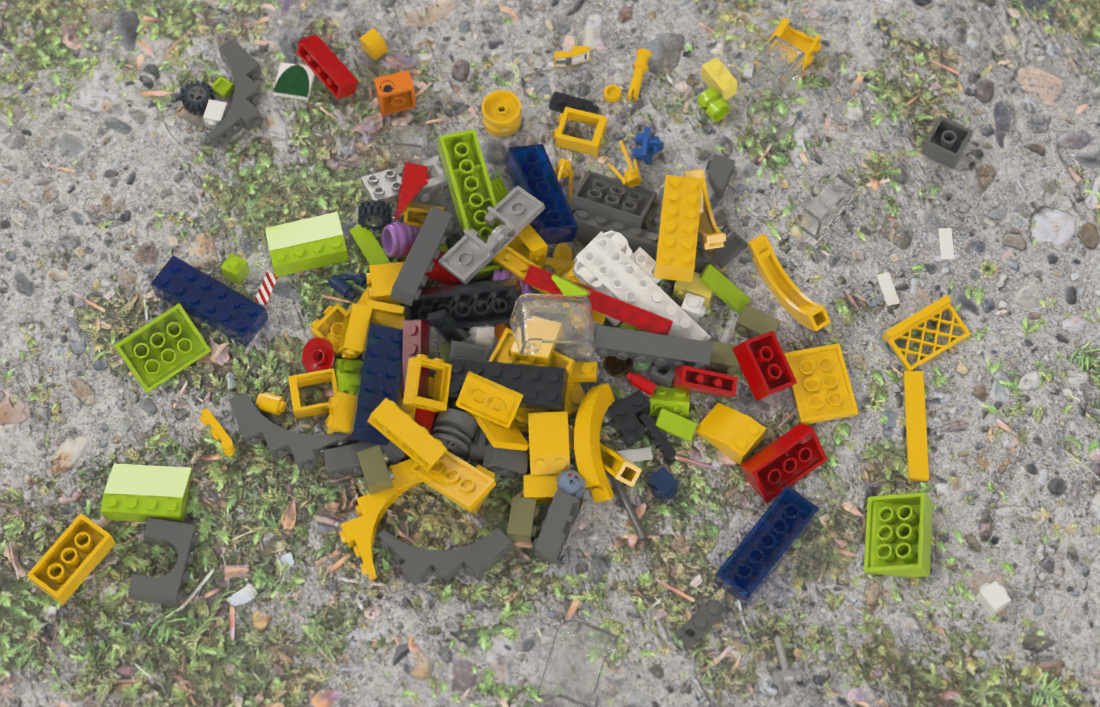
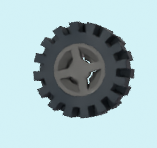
M196 80L195 84L191 81L190 86L186 84L185 88H182L181 100L183 106L190 114L193 112L194 115H197V112H199L200 115H203L209 99L215 100L213 89L205 81L200 83L199 80Z
M367 200L365 204L361 203L358 207V224L362 228L366 227V230L371 228L372 231H376V229L381 231L386 225L391 224L392 208H390L389 204L386 205V202L380 203V200H377V202L371 200L369 202Z

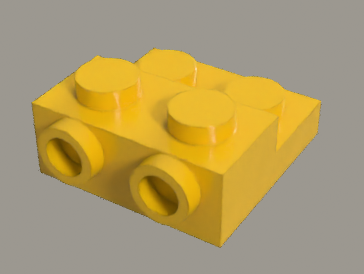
M337 303L334 307L330 305L323 312L325 316L321 320L317 318L310 325L312 329L309 333L314 338L327 339L332 344L335 355L339 357L340 355H337L346 311Z

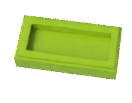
M662 408L655 425L666 433L691 442L697 423Z

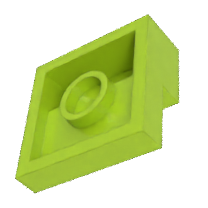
M336 359L334 364L339 392L375 399L381 392L379 377L374 375L373 361Z

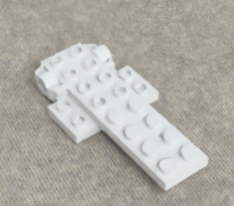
M612 230L606 233L601 231L573 260L575 265L572 272L586 287L672 320L673 324L668 336L706 342L711 338L657 285L662 279L654 278L656 262L641 247L632 253L628 241L621 233ZM602 314L614 326L620 322L617 319Z

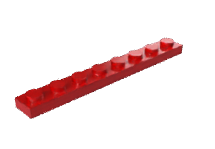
M533 265L529 266L523 283L649 333L667 336L673 324V321L574 281L571 282L591 291L590 295H564L551 278L553 273Z

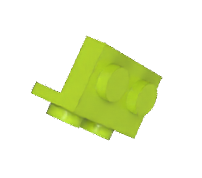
M664 386L656 387L651 395L650 415L658 416L660 409L663 408L681 417L688 418L690 391Z

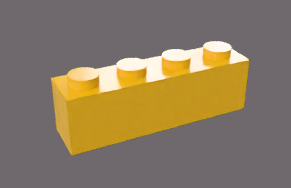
M387 398L372 412L367 420L427 472L432 469L447 450L440 440L432 437L425 427L419 426L412 416L401 411L394 401H390Z

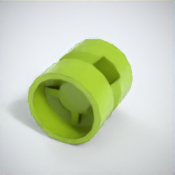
M715 87L708 88L697 99L698 105L703 111H706V114L713 122L725 117L731 108L726 100L720 97V93Z

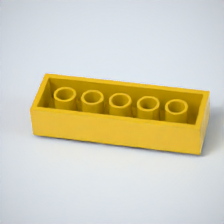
M666 175L654 278L692 282L703 179Z

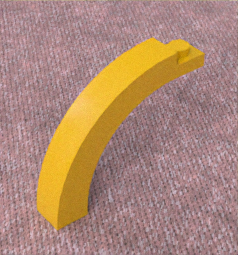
M704 169L683 171V177L703 179L698 226L700 244L705 250L724 247L723 241H726L725 233L719 230L712 213Z
M760 234L747 242L753 255L751 259L763 281L782 307L795 320L815 332L831 323L824 305L817 304L805 296L786 274L766 234Z
M609 383L593 386L585 394L578 408L574 427V450L578 472L586 480L585 488L589 487L595 503L610 500L614 497L603 467L600 451L602 420L608 407L615 401Z
M568 423L569 448L574 450V426ZM600 442L604 469L617 480L633 487L642 469L620 453Z

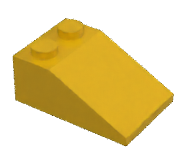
M717 403L696 427L695 432L741 465L764 439L766 428L753 418L721 403Z
M567 411L528 412L531 475L561 474L565 470L569 471L570 453Z

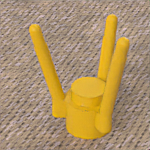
M621 140V149L628 165V169L624 172V177L610 163H607V166L622 181L623 185L627 184L629 187H635L642 180L637 160H633V168L627 150Z
M560 159L542 192L543 195L546 194L556 174L557 181L569 176V204L571 203L574 170L571 169L572 162L570 160Z

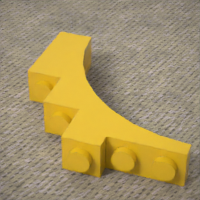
M413 459L387 467V469H392L395 478L392 480L393 487L356 498L358 505L355 506L358 518L340 524L342 531L339 532L342 543L347 542L348 548L353 547L356 557H361L363 563L360 564L363 576L368 575L369 581L377 578L373 564V544L380 520L388 507L400 495L411 487L422 483L421 480L410 474L409 469L416 463Z

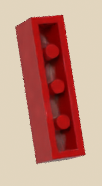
M317 34L299 40L296 51L297 55L337 100L355 94L358 80Z

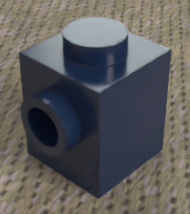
M664 466L648 477L647 485L650 487V492L655 498H659L663 502L677 494L678 482Z

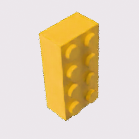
M80 513L27 574V577L34 585L58 603L64 605L116 543L108 532Z

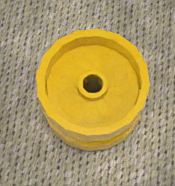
M506 90L494 91L484 98L481 107L483 126L486 131L497 137H508L516 133L522 123L521 102L519 98Z

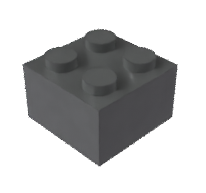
M940 115L924 143L921 154L955 169L971 140L973 130Z

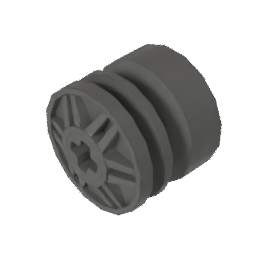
M447 408L446 411L438 413L435 421L437 427L432 429L431 436L440 440L445 448H447V451L455 456L465 457L469 451L468 447L471 446L470 439L474 437L478 423L475 418L465 412Z

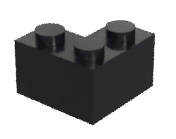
M641 390L609 406L607 409L608 420L627 448L644 439L645 429L639 422V416L644 413L649 415L651 404Z

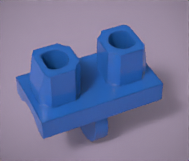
M645 127L642 133H636L635 142L637 145H642V148L633 149V157L636 160H644L646 165H651L653 154L656 155L658 151L664 148V143L659 140V137L651 134L650 127Z

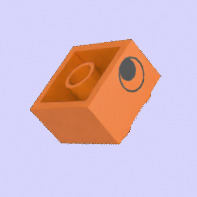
M409 70L374 78L376 98L382 116L417 108L414 85Z

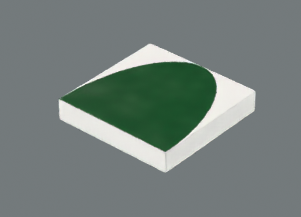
M281 63L273 89V96L308 101L315 74L308 66Z

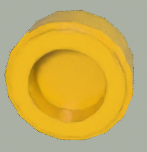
M613 84L606 86L603 92L604 99L610 103L619 101L621 98L620 87Z

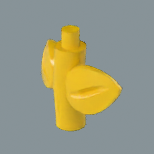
M560 240L554 248V258L547 257L544 263L545 270L554 271V274L564 276L575 265L573 251L565 240Z

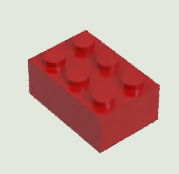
M773 330L746 340L732 348L756 401L797 384V380Z

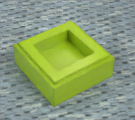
M220 76L210 87H212L214 94L225 100L234 90L235 84Z

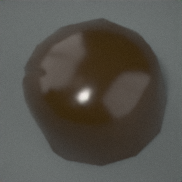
M610 355L603 358V368L612 377L620 378L626 376L633 366V359L630 358L621 360L616 358V356Z

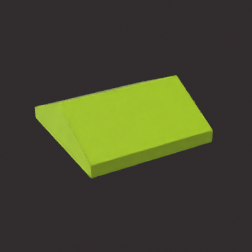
M553 274L551 277L564 295L587 296L591 293V291L558 274Z

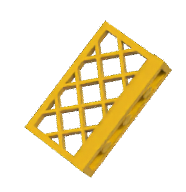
M948 295L888 329L881 336L885 343H889L907 371L914 370L971 335L950 304L951 299ZM948 310L952 316L951 321L941 319L942 312ZM927 321L937 322L936 331L926 328ZM940 323L950 325L949 334L939 332ZM953 326L959 327L964 334L960 337L952 335ZM912 330L922 331L920 340L910 337ZM925 332L935 334L933 343L923 341ZM938 335L948 338L947 345L937 344ZM897 339L906 340L905 349L899 348L894 341ZM910 341L919 343L918 352L908 350ZM922 345L933 347L932 353L930 355L921 353ZM907 354L917 356L916 363L912 366L906 360Z

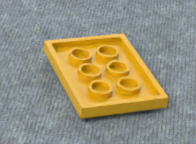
M839 343L784 353L797 380V384L791 386L800 423L806 425L858 415V408Z

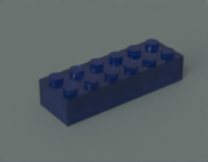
M544 145L509 147L505 165L514 187L520 186L545 206V209L529 224L547 245L573 242L578 226Z
M174 255L151 282L152 289L157 296L174 306L180 303L185 312L245 347L249 345L268 320L265 307Z
M369 323L350 428L349 438L386 446L390 442L386 436L367 420L385 398L394 401L396 404L398 402L402 374V329Z
M786 485L717 571L714 583L747 606L815 520L820 508Z

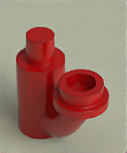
M629 371L626 379L629 380L632 386L650 396L658 385L640 373Z

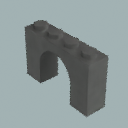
M148 518L143 535L145 541L149 544L173 548L178 553V561L175 568L169 574L162 577L133 574L128 594L132 600L179 607L180 601H183L185 598L184 586L185 582H188L190 578L189 566L190 563L194 562V547L199 542L200 533L196 526L192 524Z

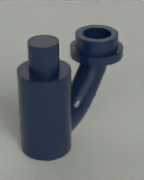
M353 273L333 275L329 279L328 285L344 298L349 297L351 300H354L357 294L353 292V287L345 281L353 280L356 285L360 286L365 285L367 282L365 273L360 275Z

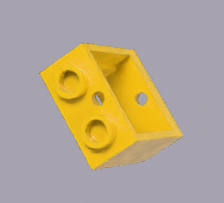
M565 107L564 113L559 115V127L554 130L555 146L598 156L607 128V117ZM572 120L597 126L592 141L564 135L567 121Z
M528 224L509 243V247L543 269L548 245L533 227ZM523 243H524V245L529 249L530 253H529V252L527 251V249L523 246Z
M353 303L346 311L337 355H340L342 359L353 360L363 352L372 308Z
M417 354V357L409 358L403 405L432 412L446 411L452 365L445 363L443 359H428L429 356ZM421 366L436 370L433 400L417 396Z
M334 368L288 376L296 419L329 413L328 402L302 407L299 387L332 382L333 393L335 394L338 391Z

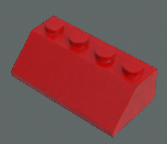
M799 423L741 464L740 467L748 483L764 502L768 503L828 459L814 428Z

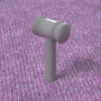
M775 637L774 642L781 670L773 672L774 683L779 685L780 683L800 682L802 679L801 670L798 667L795 669L789 668L782 637Z

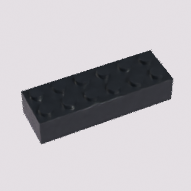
M520 278L421 289L422 292L418 301L414 300L412 306L405 304L408 320H423L430 323L427 320L428 313L446 310L461 328L521 322L526 315ZM430 323V331H437Z
M450 358L449 364L452 365L448 394L449 401H457L466 376L470 371L523 394L519 408L564 411L569 375L565 368Z

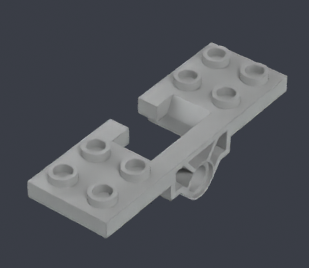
M440 156L421 161V165L428 166L427 171L432 179H429L428 185H424L421 193L414 200L419 204H430L438 194L444 193V187L448 186ZM404 166L361 177V183L370 200H374V202L380 200V203L398 200ZM424 194H429L426 198H421Z
M517 185L494 208L489 206L487 208L488 214L484 217L485 221L491 226L498 220L504 225L497 226L492 231L491 236L489 235L486 243L479 239V233L471 229L469 231L465 229L463 231L465 236L438 260L440 266L466 285L545 209L544 204Z

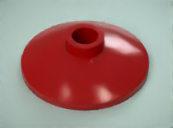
M317 337L311 339L305 345L302 361L309 373L332 368V365H334L333 359L335 361V351L332 344L325 338Z

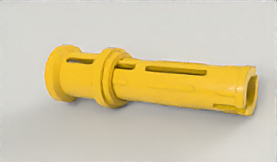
M638 49L636 51V62L632 66L634 73L627 94V99L630 101L632 96L634 97L633 101L638 100L644 73L649 68L647 64L652 53L647 49Z

